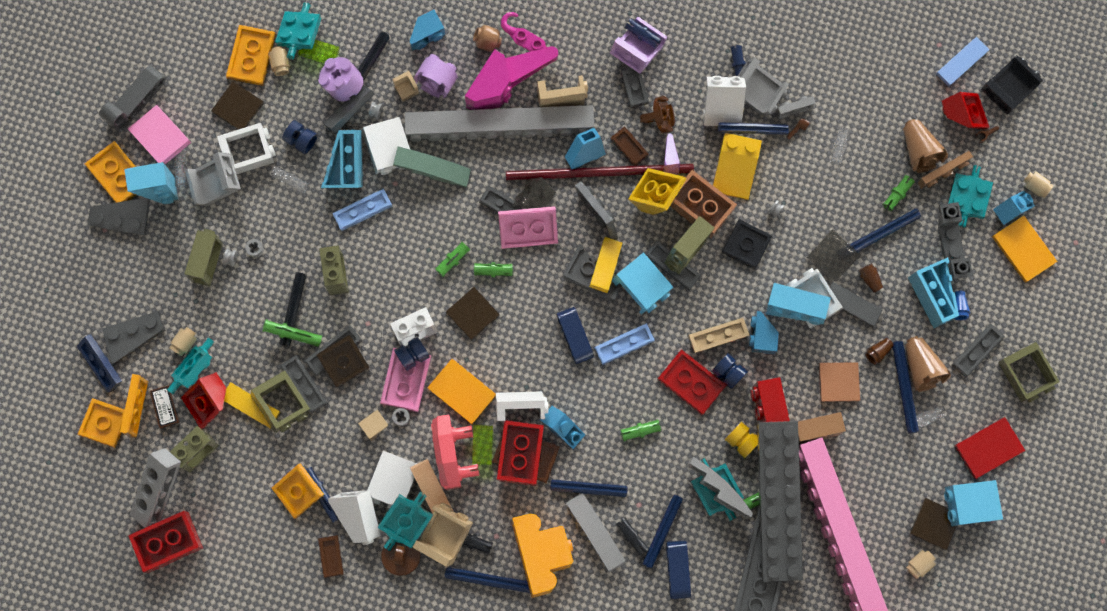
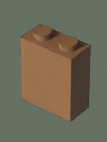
M841 412L798 421L799 445L819 438L836 437L844 433L846 429Z

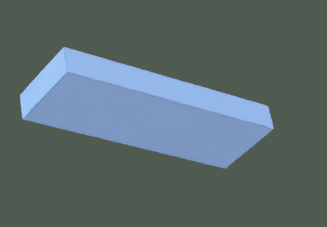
M975 37L944 65L936 75L950 87L990 49Z
M382 189L332 214L340 230L343 231L392 207V204L385 190Z
M646 323L594 347L602 365L655 340Z

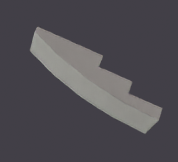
M695 457L689 460L686 467L703 476L700 484L716 492L714 501L745 519L752 517L753 513L740 495L721 476Z
M581 493L566 502L609 573L626 563L584 494Z

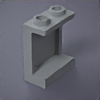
M754 57L747 60L738 77L745 79L746 92L744 103L761 116H766L775 112L778 107L776 104L779 99L786 95V88L789 84L787 82L781 83L758 65L760 61Z
M217 152L213 154L212 161L196 169L185 170L195 205L209 206L241 189L233 160L229 153Z

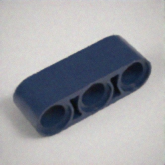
M572 307L556 313L575 364L594 358L576 308Z
M686 540L666 542L670 598H691Z

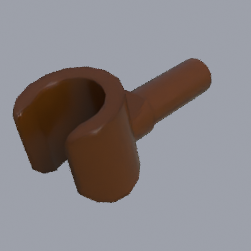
M804 118L800 119L796 127L786 138L790 140L799 129L805 131L810 122Z
M995 126L986 132L979 131L975 137L983 135L984 139L979 143H984L990 134L999 130V126Z

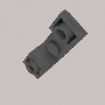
M959 202L939 205L938 231L944 259H949L948 268L953 279L973 276L970 257L965 258L958 225L962 221Z

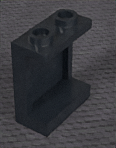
M1016 55L981 90L1008 115L1043 82V79L1037 71L1032 70L1028 66L1025 59Z

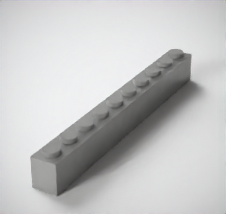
M593 105L405 112V134L407 140L412 142H419L421 139L439 141L440 138L458 140L465 137L469 140H474L478 137L495 139L497 136L514 138L518 135H523L526 138L533 137L534 135L550 137L553 134L570 136L572 133L580 134L594 128Z

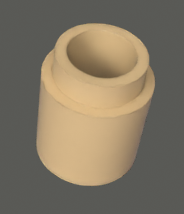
M282 47L272 48L268 55L271 69L275 76L288 74L290 63L286 57L287 50L282 49Z
M1036 171L1033 174L1030 172L1024 179L1026 183L1024 187L1039 197L1045 198L1053 188V185L1050 184L1051 181Z
M188 327L185 330L181 328L170 342L171 346L169 348L180 356H183L184 353L187 354L197 340L194 337L196 333Z
M921 550L908 562L909 565L906 569L914 578L918 579L936 565L934 562L936 558L928 550L926 552Z

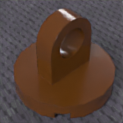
M665 96L656 97L653 103V112L640 115V123L656 122L661 133L672 132V126L675 124V114L671 104L667 103L669 99Z
M396 542L391 551L383 547L381 559L385 569L391 574L405 576L412 573L418 567L421 553L413 547L409 548L403 543Z

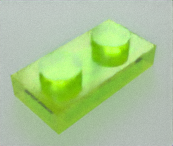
M315 40L312 49H299L298 55L325 63L329 58H337L340 48Z
M473 426L472 465H492L493 426Z

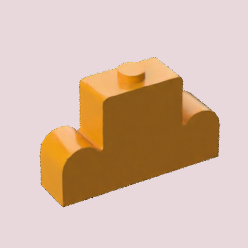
M526 514L512 518L511 523L531 597L534 598L551 593L557 583L556 576L552 572L572 566L573 558L571 551H573L571 540H567L563 526L539 531L541 520L535 514Z

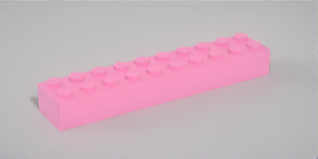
M823 438L800 445L799 464L802 470L800 475L802 481L806 482L809 488L807 490L808 497L815 504V516L817 520H821L823 526L821 527V532L830 544L828 550L831 557H834L837 565H835L838 576H842L844 582L842 588L851 600L849 603L851 611H888Z

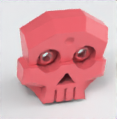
M449 415L437 416L433 419L431 428L440 484L446 490L461 488L460 481L463 478L479 476L478 464L463 467L458 465L454 444L459 439L473 438V433L470 432L472 427L471 425L460 428L452 427Z

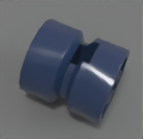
M293 120L288 125L282 136L284 142L290 146L295 145L296 150L304 155L313 148L318 138L317 133L309 128L305 129V126L297 120Z
M417 336L409 340L408 346L401 345L394 350L406 371L414 368L417 361L423 362L430 358Z
M729 353L712 370L718 378H724L723 383L730 389L748 373L741 364H736V359Z

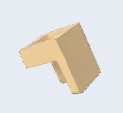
M409 71L392 79L402 102L419 94L418 86Z
M378 410L358 423L371 441L377 438L378 433L388 427L387 422Z

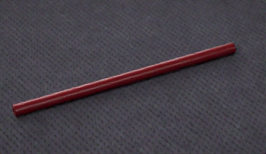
M680 164L678 174L690 173L691 170L694 171V164ZM664 165L506 171V180L644 175L647 168L664 172Z

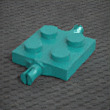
M307 2L303 3L300 12L285 11L275 43L277 46L289 48L286 56L288 59L295 58L296 50L313 48L322 18L320 14L308 13L311 5Z
M977 165L973 166L971 175L966 176L956 173L948 204L959 202L962 221L958 224L959 227H966L968 217L985 218L993 182L979 178L981 167H977Z
M208 337L202 346L197 347L194 345L171 374L174 381L167 391L174 395L180 385L189 388L190 385L195 384L198 375L209 366L212 356L208 354V350L215 343L212 339Z
M705 458L702 459L701 462L704 463L705 465H707V466L709 467V465H708V463L706 462ZM726 463L717 468H711L742 499L744 498ZM702 475L691 481L708 516L725 511L729 521L737 518L733 511L713 500L716 492L700 484L703 478Z
M419 492L414 501L407 499L401 494L397 496L378 525V529L385 532L389 537L384 545L385 549L388 548V551H391L396 542L403 543L409 548L413 547L433 517L432 513L421 506L427 497L425 494L423 495L422 492Z

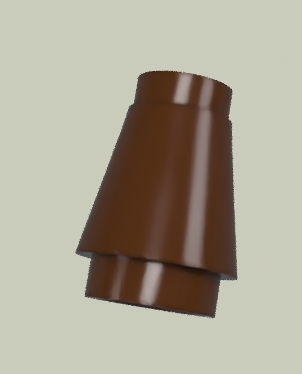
M871 263L859 270L861 274L859 276L873 293L883 288L876 266L874 267Z
M885 338L867 348L865 353L867 360L874 365L881 363L894 346L893 342Z

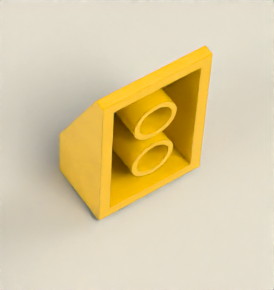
M725 133L721 143L713 186L724 195L748 200L762 141Z
M647 168L628 200L644 213L654 215L667 211L687 179L683 176Z

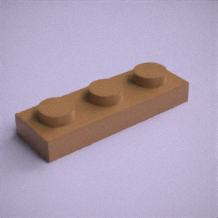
M967 151L925 175L917 182L921 189L926 186L931 188L938 183L937 180L941 177L946 179L954 174L953 171L959 168L962 170L970 165L969 161L973 158L970 151Z

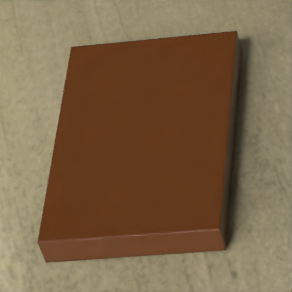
M502 437L492 460V463L498 466ZM542 440L537 480L547 483L560 446Z

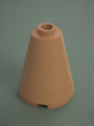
M915 119L906 122L903 131L913 171L915 172L916 170L917 173H924L936 168L935 164L939 161L941 163L945 162L948 158L946 149L923 123Z
M914 336L907 340L908 343L905 345L915 391L922 392L937 387L936 384L939 381L943 384L950 379V371L923 338Z

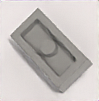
M803 96L798 98L796 102L780 104L775 114L779 120L813 109L816 102L813 96L809 98Z

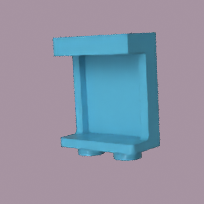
M644 252L612 279L615 286L620 283L641 307L639 311L641 315L645 311L650 313L657 307L655 304L657 301L663 302L670 296L669 291L673 288Z
M996 480L945 487L944 498L948 504V519L951 522V526L1003 519Z

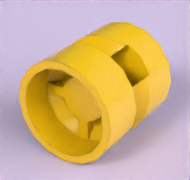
M741 422L725 438V441L732 447L737 446L738 453L743 458H746L758 445V436L754 433L749 434L750 428Z

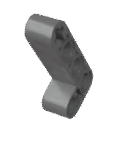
M151 65L146 67L114 105L111 102H107L102 106L99 111L100 117L119 133L124 131L164 85L166 76Z

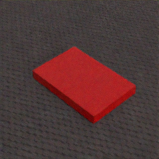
M682 349L657 379L702 416L727 386Z
M1006 417L954 445L974 479L1026 451Z

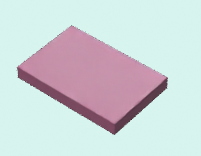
M157 105L128 128L132 135L158 163H168L191 143Z
M555 206L498 212L501 249L558 244Z
M393 347L380 404L419 412L431 355H429L430 358L423 362L417 361L414 368L406 371L394 352L397 348Z

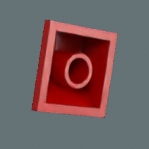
M958 92L941 101L943 113L948 119L968 128H990L978 93Z
M217 372L199 378L181 397L201 429H204L222 411L226 386Z

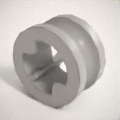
M373 101L368 117H375V120H379L383 104L377 105Z
M777 200L768 210L767 214H772V218L775 219L785 205H780Z
M251 239L246 243L245 249L249 256L258 258L263 254L264 247L259 240ZM255 244H258L257 247L259 248V250L257 252L254 251V253H252V249L250 247L252 245L255 246Z
M228 248L226 249L223 265L230 264V267H234L237 260V250L231 251Z
M398 408L393 412L392 420L397 426L402 427L409 423L410 415L406 409ZM401 412L405 413L406 420L404 422L402 420L398 422L396 417L398 413L400 415Z

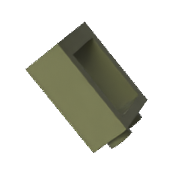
M699 216L670 251L664 262L671 271L680 274L706 243L715 227Z
M197 230L184 273L191 282L209 287L211 286L223 246L222 241L212 230Z
M339 245L319 248L324 285L330 296L349 293L344 256Z
M1037 342L998 362L1021 402L1028 400L1030 403L1038 399L1039 393L1044 391L1047 394L1056 389L1054 385L1060 382ZM1031 354L1047 383L1026 394L1010 364Z
M286 371L279 373L251 390V397L275 434L279 431L281 433L291 428L292 423L296 421L300 423L308 417L310 408ZM285 384L301 409L278 422L262 397Z
M196 426L170 453L181 461L180 468L191 473L219 445L206 431ZM185 441L188 442L187 446H184Z

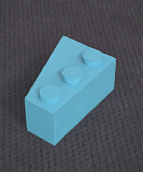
M338 130L332 156L321 188L363 187L362 130Z
M163 162L124 169L128 192L162 204H171L174 202L173 200H179L176 179Z
M948 258L920 269L908 277L933 328L948 323L959 316L955 292L952 290V275L949 273Z
M774 283L766 315L807 321L814 325L824 324L831 297Z

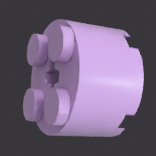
M430 54L429 57L425 58L415 74L414 81L416 84L419 81L422 84L421 89L426 93L438 98L440 95H443V98H445L458 76L455 72L456 67L453 64H446L436 55Z
M343 57L329 58L325 61L318 80L321 86L337 101H348L352 95L356 96L363 86V77L359 70L348 59Z

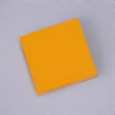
M92 398L77 435L116 448L121 435L120 430L125 409Z
M301 463L296 465L272 487V490L294 519L298 518L324 495Z

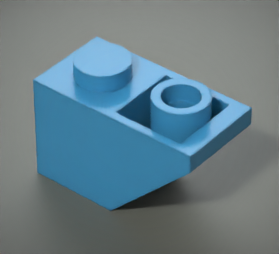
M435 10L417 18L409 41L412 51L423 49L428 43L439 41L445 35L444 26Z
M592 128L580 133L574 139L565 155V159L571 169L606 155L601 137L596 129Z
M1024 190L1008 198L993 210L1003 225L1035 205L1031 195Z
M757 311L755 316L751 317L750 327L753 328V335H750L749 346L752 347V352L775 354L778 348L779 332L761 311Z
M551 406L548 409V413H545V419H540L553 434L572 449L585 436L582 430L565 413L554 406Z

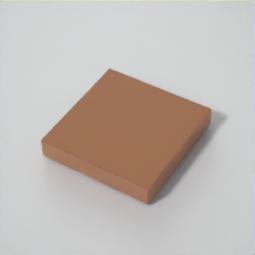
M858 362L819 363L820 402L860 401Z

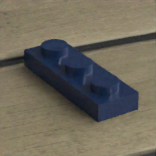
M87 335L77 345V348L107 393L113 392L122 380L92 335Z

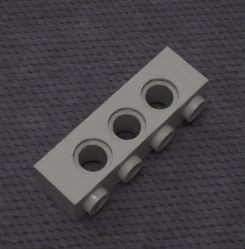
M165 448L152 452L149 455L129 514L144 528L160 522L181 461Z

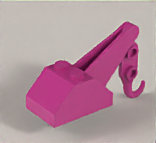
M506 13L501 19V27L517 45L530 52L505 58L504 54L494 49L465 95L466 108L469 110L502 107L504 102L508 103L512 96L511 90L514 86L558 59L557 48L553 46L546 47L545 41L524 28H515L507 24L509 17H518L517 13Z

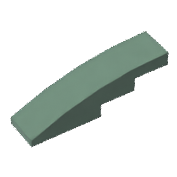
M399 146L397 147L393 163L395 167L411 170L412 173L428 176L432 180L466 188L471 169L459 164Z

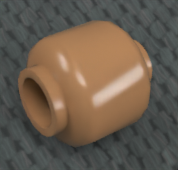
M482 25L476 29L473 41L477 48L492 52L495 48L500 47L502 38L498 29Z

